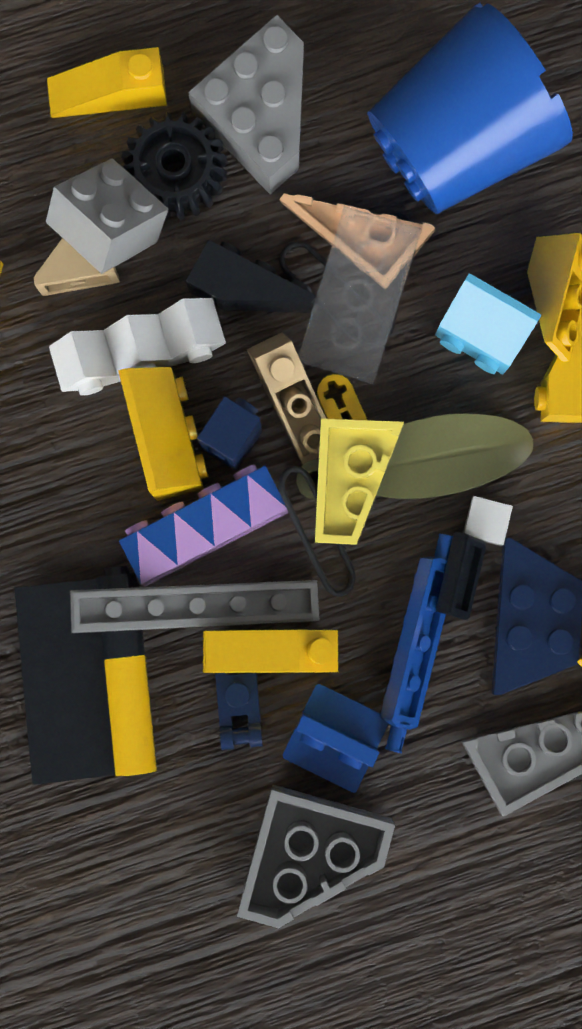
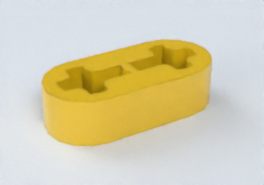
M332 374L321 380L318 385L317 399L326 419H343L342 416L347 414L349 420H367L354 388L347 378L342 375ZM334 384L336 389L344 388L346 391L341 396L344 408L338 409L333 398L326 400L324 397L328 394L329 385Z

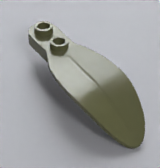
M446 414L405 423L378 489L377 496L393 499L433 498L460 493L482 486L514 471L522 465L533 451L532 436L525 427L512 420L483 414ZM319 459L308 461L301 467L308 471L311 476L313 473L318 472ZM297 473L296 482L299 491L308 499L316 501L304 476Z

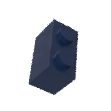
M224 396L197 438L202 450L237 472L262 433L261 421L256 415L258 410L239 397L233 402Z

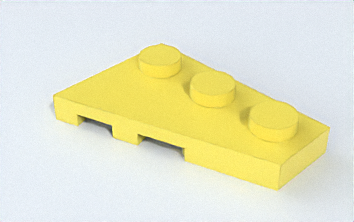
M321 419L315 543L357 545L404 422Z

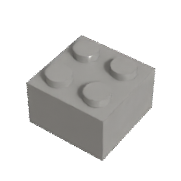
M111 158L54 186L46 223L103 274L158 242L168 208Z

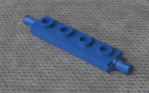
M446 534L438 535L439 538L434 557H420L407 612L404 616V624L397 651L394 655V663L387 691L383 699L380 718H383L391 725L385 749L401 754L407 729H414L419 724L446 616L435 611L453 536Z

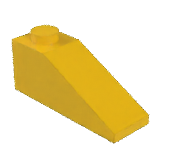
M159 47L119 51L47 78L52 118L167 106L164 70Z
M582 314L578 326L579 338L573 346L570 361L562 362L555 354L541 381V386H537L535 389L534 406L536 411H541V422L582 423Z
M338 630L203 631V673L338 672Z

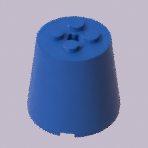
M480 2L472 7L367 112L370 123L375 131L373 135L384 151L382 155L395 174L399 171L406 179L404 184L412 197L417 202L422 200L434 214H439L564 148L573 139L572 126L560 95L554 93L550 96L539 75L546 70L529 44L499 10L489 3L482 6Z

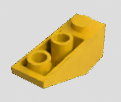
M581 233L536 237L527 270L536 310L541 314L539 322L544 342L562 362L570 361L573 346L579 338L578 326L582 314Z

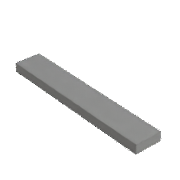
M317 580L70 590L71 633L319 621Z

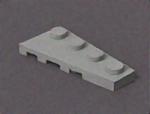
M582 711L461 741L503 817L582 774Z

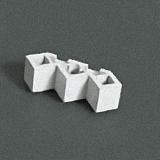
M183 298L159 314L126 315L105 330L71 331L51 344L49 349L61 391H79L80 395H90L103 390L104 386L121 382L118 370L125 368L171 367L188 361L190 363H199L210 359L213 356L212 351L226 344L213 298Z

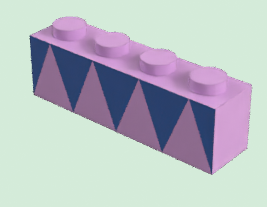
M255 465L248 466L233 475L236 481L222 488L219 483L213 484L197 494L200 498L199 500L187 506L183 502L176 503L161 512L164 518L150 525L147 520H144L126 529L127 537L119 540L140 584L148 586L287 514L288 510L267 467L263 466L257 469Z

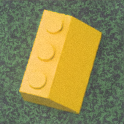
M171 367L125 368L118 370L150 494L157 501L203 490L202 479L209 476L203 454L195 455L192 440L198 438V433L193 415L185 417L182 402L189 400L183 377L175 378Z

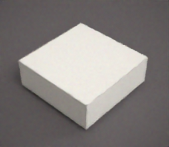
M473 496L463 533L487 543L503 546L513 506Z

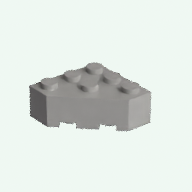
M278 15L272 18L188 92L192 113L202 120L206 128L211 126L214 129L215 137L222 140L223 146L270 195L299 170L304 42Z
M272 784L237 917L280 928L294 920V917L315 905L318 906L344 891L347 886L366 875L370 876L385 866L395 828L392 818Z

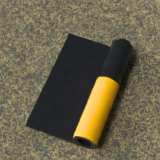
M128 566L105 568L104 576L97 577L96 579L14 587L32 785L109 775L132 776L157 771L143 630L71 633L70 590L138 588V578L135 573L129 574Z

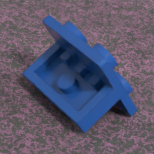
M316 684L283 752V758L355 793L368 767L373 768L380 753L377 748L388 723L383 718H380L381 713L321 684Z

